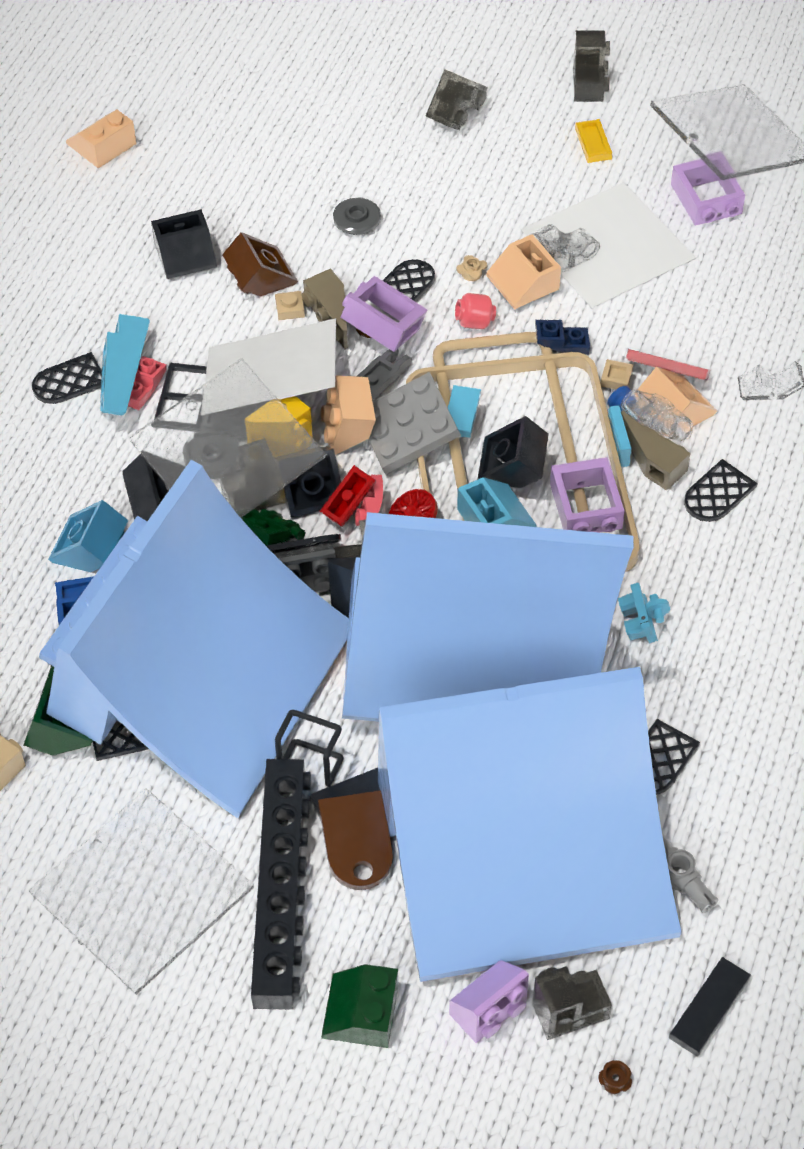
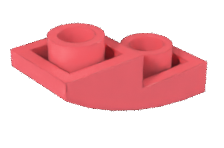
M145 356L140 358L128 407L137 410L142 408L161 381L167 369V364Z
M371 474V477L376 482L362 500L360 509H356L355 524L360 527L361 538L364 535L367 512L379 513L383 500L382 475Z

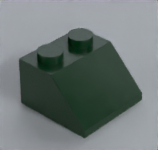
M363 964L333 973L321 1039L388 1048L399 987L398 969Z

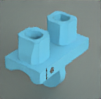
M639 582L631 584L632 593L618 598L624 617L638 613L637 618L624 621L626 633L630 640L646 637L649 643L658 641L652 618H655L656 623L664 622V616L670 611L669 602L666 599H659L657 594L650 595V601L648 602L646 595L642 593Z

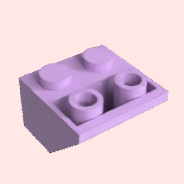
M502 960L498 961L449 1001V1015L475 1043L483 1037L486 1039L492 1037L500 1029V1023L509 1016L511 1018L518 1016L527 1005L529 974L520 967Z

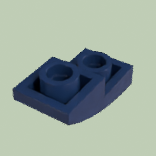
M535 319L537 344L559 352H579L589 355L588 327H563L562 320Z

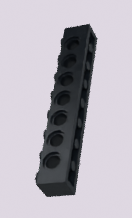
M266 759L251 982L253 1009L293 1010L294 997L300 998L301 979L300 977H295V967L302 966V946H297V936H303L304 916L298 915L299 905H305V886H300V876H306L307 857L301 856L302 847H308V828H303V819H309L310 801L309 799H304L305 791L311 790V772H305L304 759ZM284 793H293L289 797L281 796ZM282 821H292L289 825L280 824ZM282 849L291 850L287 854L278 853V851ZM280 878L289 879V881L286 883L276 882V880ZM279 907H285L288 909L284 913L274 912V910ZM277 937H283L287 939L285 942L281 944H275L272 942V940ZM274 968H283L285 970L279 975L269 973Z

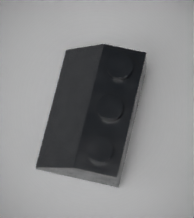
M142 451L122 471L134 520L137 516L146 521L149 520L186 467Z

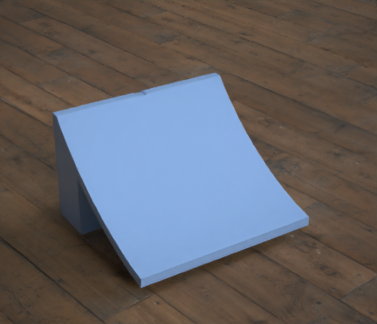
M190 460L149 520L146 521L139 516L135 518L41 650L39 658L55 667L47 714L100 745L116 721L122 723L181 777L236 818H239L265 776L266 759L276 758L275 737L287 713L293 709L304 712L347 642L349 618L321 598L284 565L235 512L212 482L203 466ZM292 717L281 739V747L295 727L299 717Z
M367 512L361 556L355 559L351 580L342 719L379 722V707L601 673L619 591L633 550L634 536Z
M640 667L379 707L378 783L382 793L389 836H396L420 982L487 971L500 960L516 966L680 937L681 927L669 875L656 798L646 718L644 684Z

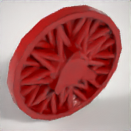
M413 489L396 499L390 508L389 514L436 518L438 503L434 496L425 489Z

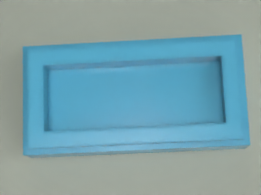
M453 385L448 410L461 437L471 438L481 397V389Z
M619 405L611 406L608 409V418L621 467H628L630 465L631 446Z

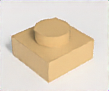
M301 291L275 294L278 321L305 317Z
M607 359L601 377V387L615 390L622 386L629 387L633 364Z

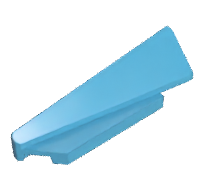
M119 314L115 333L107 332L102 357L100 411L102 413L122 416L127 411L150 323L148 318Z

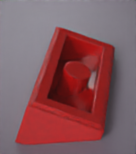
M353 465L320 512L343 527L376 480Z

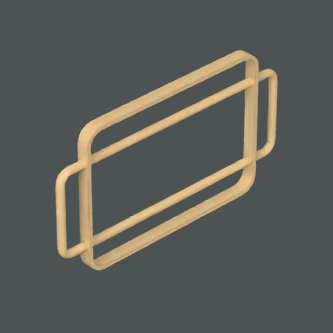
M536 332L444 341L437 345L433 351L434 367L414 371L408 376L406 384L430 372L434 381H437L438 389L447 408L451 397L448 380L546 370L566 463L578 461L556 369L578 367L588 373L613 476L625 511L624 521L627 533L634 536L633 550L625 572L632 569L638 561L639 538L594 361L589 356L579 352L553 354L551 348L539 345L542 353L539 356L445 366L443 355L448 351L530 342L537 343ZM458 437L448 442L457 488L468 484ZM421 456L416 459L421 488L430 492L424 457ZM584 488L573 489L578 513L589 511Z

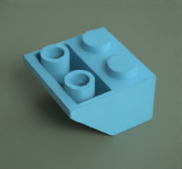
M482 477L457 488V510L465 521L537 527L527 510L506 483Z

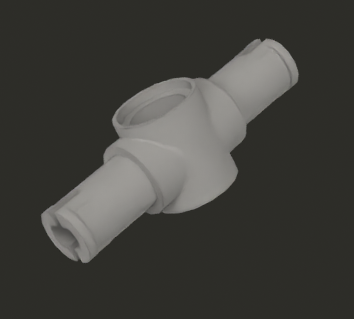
M663 836L672 889L686 893L703 914L708 912V907L710 909L714 908L719 899L701 881L702 876L695 869V858L686 850L672 847ZM680 867L683 868L686 872L679 873L676 872L673 868Z

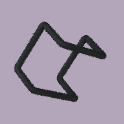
M290 710L275 737L276 758L289 759L296 745L324 754L325 785L329 787L332 785L344 760L342 754L332 751L342 728L336 723L298 710ZM293 716L335 730L327 748L300 739H293L284 756L282 755L281 739ZM329 757L337 759L331 773Z

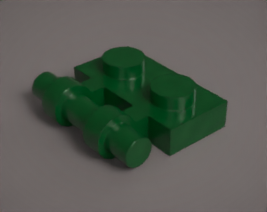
M255 509L236 512L266 546L289 541L293 538L301 540L305 537V530L300 528L297 522L283 519L282 514L275 510L262 509L259 512Z

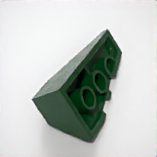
M51 665L23 746L53 756L91 746L93 740L47 714L55 668Z

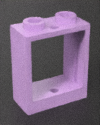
M721 154L673 166L671 186L695 226L742 214L745 194ZM719 181L726 195L700 201L693 187Z
M374 276L367 282L363 281L354 293L349 292L342 303V306L345 308L341 318L395 352L420 329L428 310ZM368 300L371 303L375 304L385 312L389 313L390 315L398 319L399 322L397 323L394 320L390 319L377 309L367 304L365 301Z
M608 457L551 466L550 486L563 530L600 533L613 532L623 528L625 511ZM604 484L611 508L572 513L566 490Z

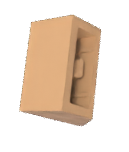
M531 234L510 243L487 271L486 276L515 310L559 290L561 266L534 235Z
M336 375L335 387L327 389L326 405L321 407V421L325 422L326 426L324 442L334 448L335 455L369 439L376 419L368 377Z

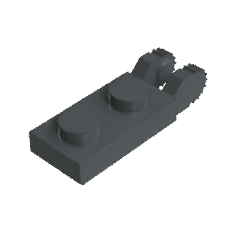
M389 349L381 356L379 355L356 377H368L372 401H374L400 374L402 375L408 370L412 363V357L406 354L393 364L398 357L399 350L397 349L393 352Z

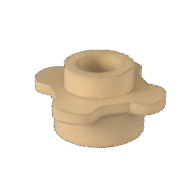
M466 255L462 264L456 267V271L465 280L476 281L481 278L482 270L487 269V262L484 260L480 261L472 255Z

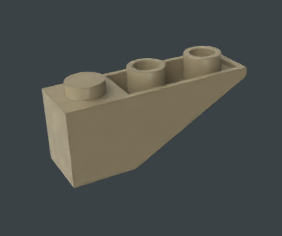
M330 268L303 280L304 292L302 293V299L308 308L311 307L319 322L336 318V341L345 350L348 348L347 321L341 318L345 308L342 306L345 299L344 284Z
M622 410L621 414L630 442L631 452L645 477L667 491L688 471L691 453L683 446L677 445L665 437L660 431L642 422L639 417L630 414L626 410Z

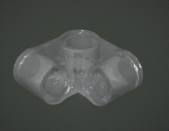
M549 224L531 233L561 266V272L569 271L582 262L592 259L600 249V243L584 228H579L565 234L553 224Z
M632 390L622 400L621 408L637 423L652 428L662 437L679 442H684L691 437L693 433L692 421L665 397L656 393L651 394Z

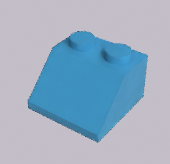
M104 500L71 514L48 560L54 564L90 573L100 569L125 534L124 529L128 519Z

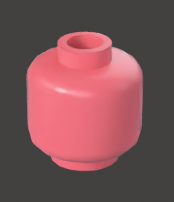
M466 293L456 302L455 318L459 320L460 325L464 328L485 329L490 321L495 320L496 306L492 305L491 298L488 295Z

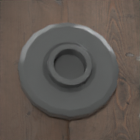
M360 197L349 198L340 202L335 207L333 220L336 227L342 232L351 235H363L373 231L379 225L381 213L377 204L369 199Z

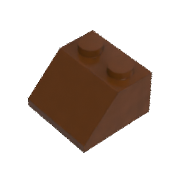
M240 232L222 254L228 264L227 269L237 280L238 288L246 294L252 293L261 297L293 286L298 282L277 246L243 232Z

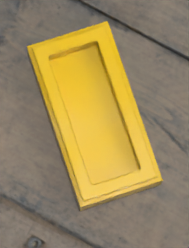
M600 119L575 123V131L587 163L612 160V150Z

